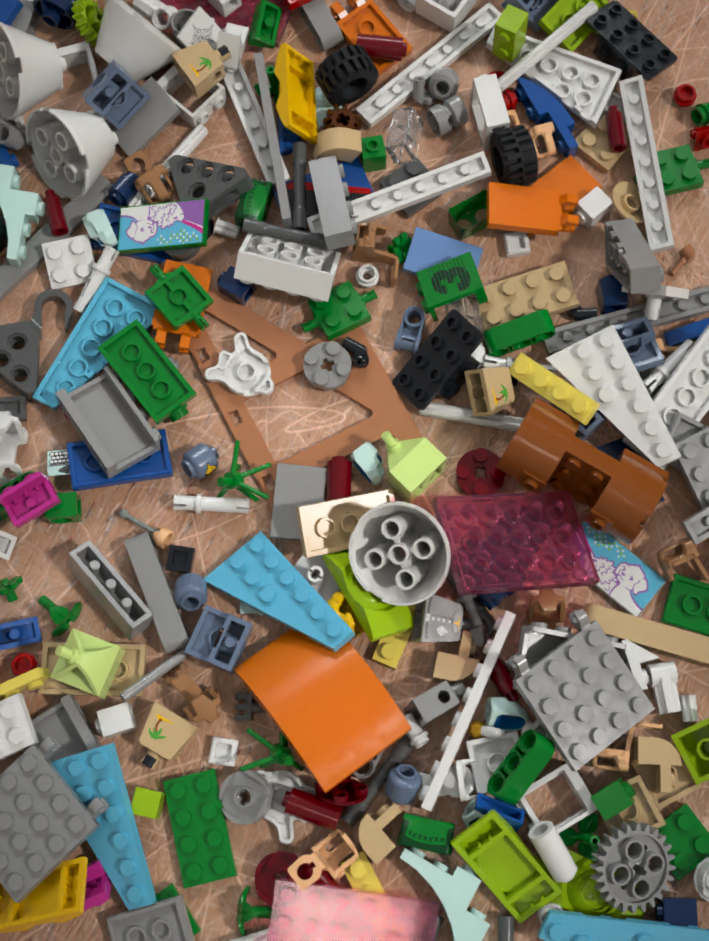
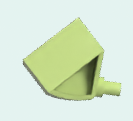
M385 431L382 433L381 438L385 442V448L387 449L388 485L407 503H412L444 472L447 458L426 437L399 441L389 431Z
M72 628L65 645H59L55 650V654L59 656V659L50 677L105 699L126 651L117 645Z

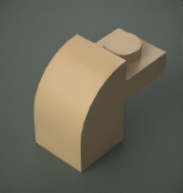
M334 127L319 132L317 134V145L313 151L315 160L336 155L337 160L351 163L362 152L361 131L345 127Z
M463 630L461 634L458 655L437 652L432 680L440 682L446 680L448 683L462 682L474 672L479 660L469 658V655H474L476 644L469 631Z
M638 736L633 738V765L654 766L655 793H672V788H675L676 777L675 772L671 771V766H682L681 758L676 748L670 742L658 737Z
M388 803L381 807L375 813L379 817L375 821L367 813L359 826L361 847L376 865L396 847L382 830L401 812L395 803L391 807Z

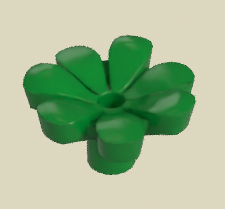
M406 232L400 233L399 237H394L392 240L393 244L388 245V252L398 257L399 264L405 263L409 245L412 241L410 236L407 237Z
M22 576L13 577L10 581L8 578L0 580V595H5L9 603L18 599L15 589L23 582Z

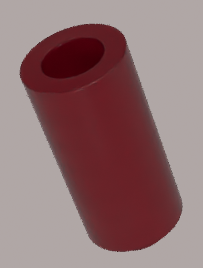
M357 33L356 44L364 47L371 59L401 61L402 57H406L407 43L403 42V37Z
M334 456L332 460L327 461L326 501L351 496L352 462L348 461L345 456Z
M293 787L291 792L286 790L281 804L282 807H285V814L334 832L343 806L324 802L316 795Z

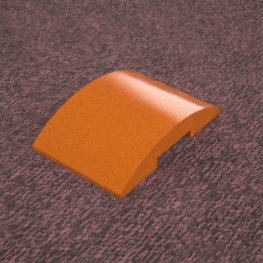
M290 629L233 669L260 707L266 711L292 746L295 754L325 794L412 730L388 691L349 641L337 652H334L309 639L308 636L297 630Z

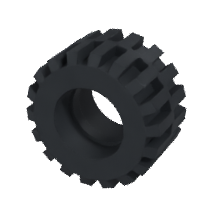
M357 44L342 47L331 53L323 60L315 73L318 85L329 103L333 106L335 104L343 106L345 103L348 105L362 98L373 88L379 77L378 70L364 47Z
M520 124L493 132L490 140V153L494 171L499 182L520 186L535 183L538 176L537 153L532 137L524 125Z

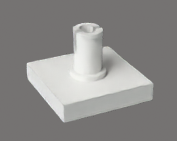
M622 285L621 292H628ZM661 285L660 291L636 294H642L647 297L644 316H647L650 320H659L662 299L665 297L688 299L690 289Z
M302 555L294 566L295 569L327 602L333 593L340 591V588L322 559L323 555L305 558Z

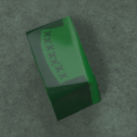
M251 178L254 182V188L241 194L235 214V223L237 226H241V230L244 217L266 222L273 198L272 182Z
M487 190L449 209L448 222L460 241L487 227V218L480 222L475 218L478 210L487 209ZM465 219L468 220L472 226L467 229H462L458 226L457 222L459 220Z
M404 813L396 844L450 856L455 824Z

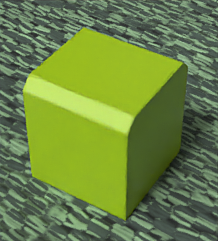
M136 787L131 805L133 814L160 819L166 794Z

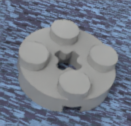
M335 341L323 342L313 346L306 352L303 369L307 381L312 386L332 391L342 387L347 382L351 373L352 362L349 353L339 343ZM328 361L334 364L331 371L321 369L324 362Z
M253 770L238 771L229 775L222 783L219 792L224 815L231 822L239 825L254 824L263 819L271 807L273 788L268 784L266 778ZM248 791L251 797L250 802L243 804L241 793Z

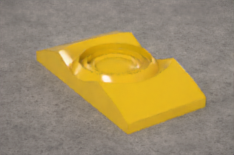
M285 42L280 45L274 73L280 81L276 109L286 128L315 145L317 144L318 131L314 64Z
M83 856L63 861L20 903H15L0 883V933L27 931L36 925L45 923H64L83 914L88 858Z

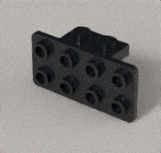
M616 0L608 3L586 19L585 24L599 36L592 53L603 63L622 69L621 80L630 78L635 70L639 75L643 76L644 80L650 81L677 61V56Z
M451 310L392 381L393 385L421 411L425 410L438 394L450 400L460 391L461 386L466 381L464 371L474 370L481 364L472 356V353L483 342L484 334L457 310Z

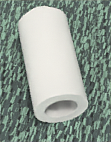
M542 821L534 825L530 829L528 836L553 880L563 883L571 881L578 868L551 821Z

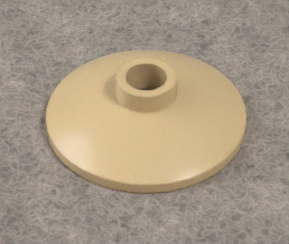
M628 181L619 182L611 192L614 208L624 219L633 218L636 224L644 223L638 186Z

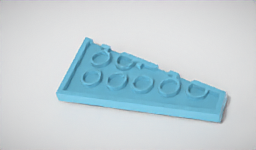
M106 276L32 396L33 399L54 411L57 410L60 406L55 392L64 388L67 393H70L88 383L103 370V367L109 365L97 347L136 319L148 332L151 329L155 307L145 296Z
M261 531L204 578L207 585L215 587L224 594L242 601L245 605L275 621H280L290 629L297 630L308 636L309 639L334 652H337L355 636L353 630Z
M110 743L52 761L53 766L87 808L96 797H99V799L104 798L110 805L96 819L101 826L86 840L98 860H100L102 867L128 910L157 902L115 744Z
M549 909L539 929L538 937L545 941H709V929L693 925L686 927L670 925L667 922L626 918L625 920L606 915H600L599 917L583 915L580 912Z

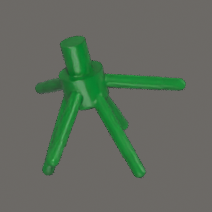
M236 440L231 471L217 479L218 486L223 488L216 497H223L228 489H236L255 502L259 501V498L255 495L268 499L269 496L245 484L244 477L271 467V463L260 465L242 473L239 472L241 464H237L240 441Z
M247 728L246 732L270 749V756L241 766L240 771L243 772L258 766L260 769H263L275 763L292 765L299 771L304 770L303 766L295 761L292 751L288 748V741L280 730L279 743L273 745L252 729Z

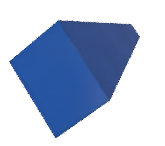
M709 317L665 332L663 335L667 346L682 345L687 339L693 342L697 341L709 325Z
M481 793L476 795L475 810L485 815L494 809L517 833L523 825L525 810Z

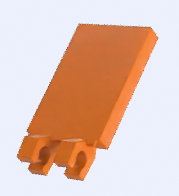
M347 0V3L353 9L348 14L338 1L330 5V12L340 27L344 39L350 45H356L357 33L403 37L373 0ZM403 37V42L407 43V56L412 53L413 47ZM371 59L378 70L379 76L399 62Z
M572 155L568 156L529 186L558 190V192H561V195L566 193L578 195V201L595 187L602 188ZM562 211V216L572 214L573 212ZM528 233L529 237L534 235L533 233Z
M489 182L487 185V228L556 236L558 232L574 233L575 226L579 225V216L571 214L562 216V211L573 212L574 206L578 205V195L569 193L561 195V192L553 189Z
M166 259L163 270L165 274L173 272L183 265L204 290L209 293L213 269ZM155 308L151 328L157 330L155 337L157 345L164 350L168 333L181 335L178 353L188 354L191 338H199L201 329L192 321L175 331Z

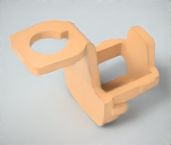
M513 109L507 110L514 126L520 125L516 111ZM553 122L536 125L527 129L534 142L538 161L555 154L556 147L552 133L555 131ZM539 135L543 136L547 152L542 154L538 153L535 139Z
M638 722L629 729L624 750L605 748L592 758L593 766L598 769L627 773L635 727L662 730L663 725ZM597 758L612 759L616 767L597 765Z
M337 829L335 832L329 833L328 837L323 841L317 842L311 848L312 854L299 857L288 868V873L299 888L305 890L318 881L322 870L328 871L335 881L345 875L344 870L357 860L359 854L349 836ZM340 834L344 841L328 852L325 846ZM353 851L355 855L339 867V863ZM313 862L316 867L313 868L312 876L307 880L300 879L297 874L299 866Z

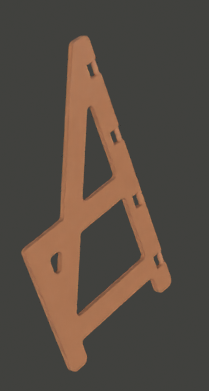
M165 263L158 265L162 271L164 270ZM150 272L151 277H152L154 283H156L157 279H156V278L154 277V275ZM210 286L208 294L213 299V304L205 309L204 312L212 315L236 331L244 332L248 338L276 354V358L269 361L271 380L274 383V387L304 373V355L319 343L335 341L342 346L344 339L349 337L365 345L368 351V365L365 368H358L353 363L352 352L346 350L351 357L353 367L347 382L342 387L336 389V391L371 411L372 416L282 462H275L245 405V402L252 397L238 396L231 392L224 384L208 382L205 379V371L210 367L216 366L219 359V354L206 329L204 331L200 330L199 338H191L189 351L235 440L240 441V449L250 469L271 463V467L255 473L254 476L263 493L269 496L267 501L272 511L275 488L269 491L263 478L271 476L275 483L277 463L326 468L327 461L332 460V457H348L362 444L368 441L374 444L382 440L381 435L385 431H389L399 441L422 438L361 326L331 341H328L324 334L308 343H304ZM205 349L210 359L203 363L197 352ZM326 361L321 369L331 371L334 364ZM238 412L243 421L235 426L230 414Z

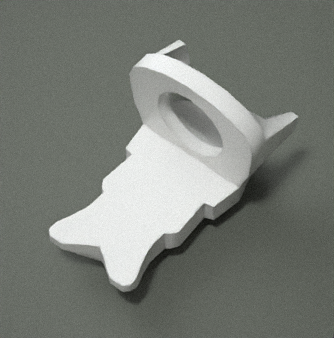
M475 759L455 760L456 765L451 766L439 796L451 795V797L460 798V801L475 800L476 795H469L474 789L473 774L471 769L465 767V765L475 763ZM419 772L422 777V788L418 797H420L425 785L430 787L434 776Z

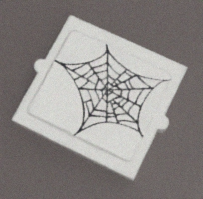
M198 6L176 38L185 48L201 41H207L214 50L217 46L219 31H223L214 22L215 19L210 18Z

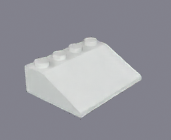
M248 233L238 251L234 278L239 279L245 284L255 283L262 285L268 290L278 289L286 291L292 296L302 295L310 297L311 300L316 302H328L342 249L337 248L335 251H328V249L314 247L310 244Z

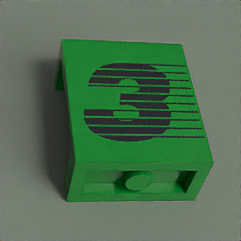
M471 252L416 272L419 282L415 283L420 297L424 296L425 300L421 301L425 314H431L434 322L438 321L435 308L474 293L479 305L488 301Z

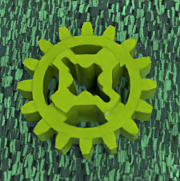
M76 0L73 2L74 6L71 7V10L75 13L72 15V18L77 22L75 26L80 31V35L85 36L86 42H91L92 47H95L103 9L98 8L97 1Z

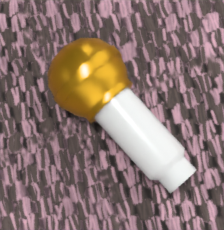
M479 720L471 722L468 727V732L474 739L485 736L499 739L505 736L504 730L486 726Z

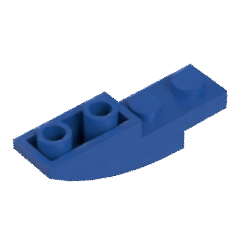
M523 77L518 78L515 94L518 102L523 103L528 119L530 121L533 120L535 125L553 122L555 131L552 133L558 152L560 154L563 153L565 158L570 155L575 157L578 143L572 135L575 121L568 111L542 87Z

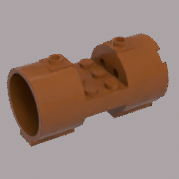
M536 398L496 468L516 479L527 491L540 494L547 482L551 483L554 489L570 494L575 501L581 504L589 505L583 521L589 523L593 529L609 533L630 545L641 532L642 527L640 526L645 524L658 505L667 487L670 473L626 448L617 460L575 436L581 422Z

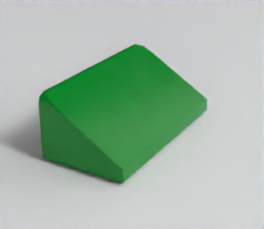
M261 0L256 5L248 39L249 45L271 49L275 47L282 13L281 7L266 0Z

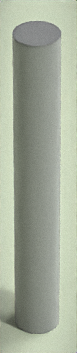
M184 649L178 651L119 694L121 699L127 702L188 658V654L184 653Z

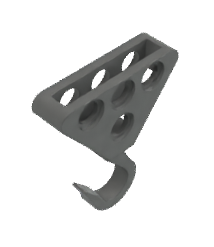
M174 155L169 159V166L179 200L207 198L210 201L208 220L239 200L241 194L254 188L253 180L242 167L181 155ZM201 247L165 250V252L173 260L183 262L193 258Z
M49 289L39 294L35 300L34 311L30 321L0 325V360L8 361L6 366L0 367V379L21 396H26L27 400H34L32 396L38 388L43 306L52 300L64 304L66 308L64 312L66 333L73 317V302L61 290ZM16 343H22L25 345L22 349L19 350L12 348L13 345ZM18 375H25L27 377L23 382L14 380Z

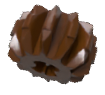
M346 103L343 104L341 109L335 104L334 111L328 109L326 112L327 117L323 119V124L326 126L324 130L334 127L362 129V124L359 122L361 115L355 114V107L348 110Z

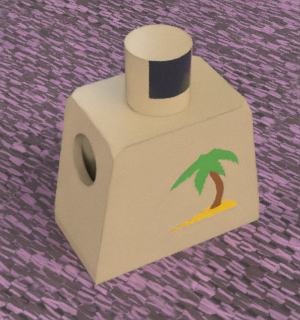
M201 41L171 54L176 70L198 99L225 77L223 62L231 58V54L225 45L214 51L207 41Z
M508 367L464 371L473 417L494 415L514 402L515 395L513 389L517 387L518 381L510 375Z
M155 702L139 738V743L149 748L141 763L154 770L162 757L173 762L198 734L200 728Z

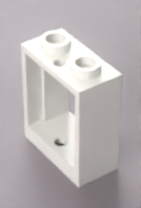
M175 66L169 69L157 81L182 111L178 116L193 128L197 124H205L209 120L210 115L217 109L222 108L227 100L225 87L217 83L209 90L212 95L192 113L171 96L185 83Z
M496 73L491 75L483 74L473 78L470 106L483 151L490 150V140L493 132L510 127V119Z
M566 762L534 781L522 798L514 804L515 807L525 810L524 814L530 821V824L527 825L529 831L534 825L539 823V820L524 796L560 774L567 781L582 809L554 825L558 833L598 810L582 778L577 771H571Z

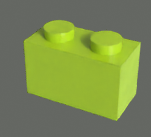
M510 4L506 6L495 23L493 55L511 63L514 61L525 44L529 13Z

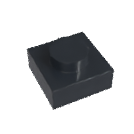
M170 544L165 569L184 574L192 573L196 549Z

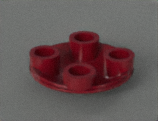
M351 775L326 794L318 783L315 782L316 796L322 801L333 805H355L363 802L368 796V785L351 779Z

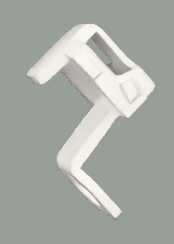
M0 411L1 485H5L15 479L6 478L3 475L5 468H10L11 471L17 474V477L23 474L21 467L15 463L18 445L27 444L28 431L25 427H22L19 418L12 416L10 411Z

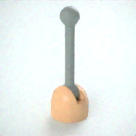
M126 509L119 511L120 518L128 519L152 533L153 542L160 548L165 549L171 543L174 536L173 531L165 527H158L155 530L131 516Z

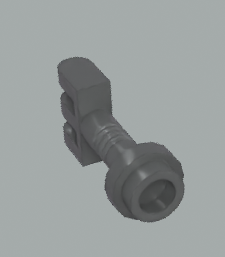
M469 587L457 592L458 597L456 599L458 603H464L469 614L468 616L473 626L470 633L474 643L477 646H482L488 639H491L492 635L487 622L482 623L473 600L477 596L476 591H472V588Z
M235 694L236 700H245V704H235V710L245 711L244 715H234L235 721H253V713H266L257 702H254V697L251 694Z

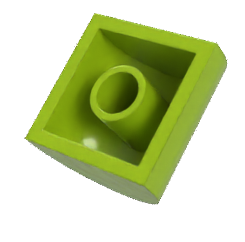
M708 717L671 735L696 785L709 780Z

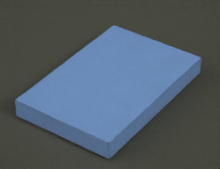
M416 227L402 272L417 276L416 272L467 252H471L478 269L483 248Z

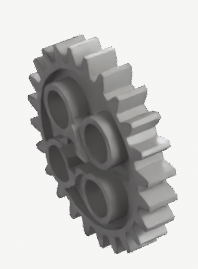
M631 821L630 825L621 822V830L612 826L613 835L609 836L604 833L603 837L606 842L604 844L597 842L596 845L601 850L600 853H592V856L598 860L597 863L590 865L591 868L597 870V873L593 874L591 879L598 882L594 888L601 893L600 898L607 901L613 908H617L624 913L628 910L635 914L637 909L646 912V903L654 908V898L663 900L662 889L665 891L670 890L666 882L674 881V878L669 875V871L675 870L676 867L669 864V861L673 860L675 855L668 852L672 845L664 842L666 836L658 833L659 830L644 822L637 823ZM630 844H632V847L628 852V847L630 846ZM618 868V873L614 876V873Z

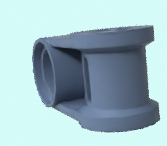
M411 306L405 310L393 350L401 349L413 352L414 355L419 349L425 322V314L420 307ZM410 317H417L420 322L412 324L408 319Z

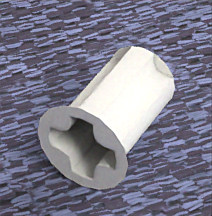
M218 217L213 234L216 232L237 240L241 226L220 220V217Z
M696 694L680 695L682 721H698Z

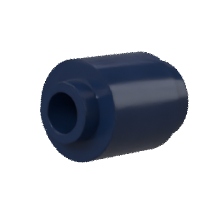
M128 171L126 174H122L108 189L109 198L115 205L127 206L136 195L138 190L135 187L134 181L138 176Z

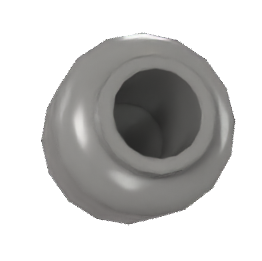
M449 67L437 69L429 81L431 95L440 101L456 95L460 86L458 74Z

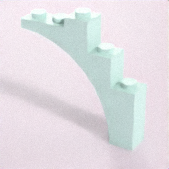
M0 164V206L7 227V260L11 266L21 267V262L26 259L27 255L25 241L26 237H30L31 223L39 224L40 216L43 217L45 212V203L42 202L39 193L19 190L21 176L18 175L15 166Z
M404 847L399 857L416 869L435 891L449 920L453 941H482L490 926L485 921L487 915L473 907L470 912L467 910L482 881L476 877V872L464 864L462 868L456 865L450 875L447 873L449 867L436 859L432 864L424 859L426 855L424 852L415 847H411L410 850Z

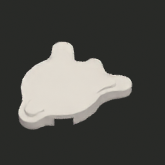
M244 332L237 333L234 336V352L221 351L218 364L205 371V379L208 382L224 384L231 392L242 397L270 395L274 391V383L271 380V369L267 358L249 345L247 335Z
M257 770L256 772L263 775L268 784L273 788L271 807L264 818L275 825L280 842L282 844H290L294 840V821L300 820L303 823H307V821L284 813L285 807H282L281 804L286 790L291 792L293 787L316 795L315 788L307 786L300 777L287 770L269 772Z

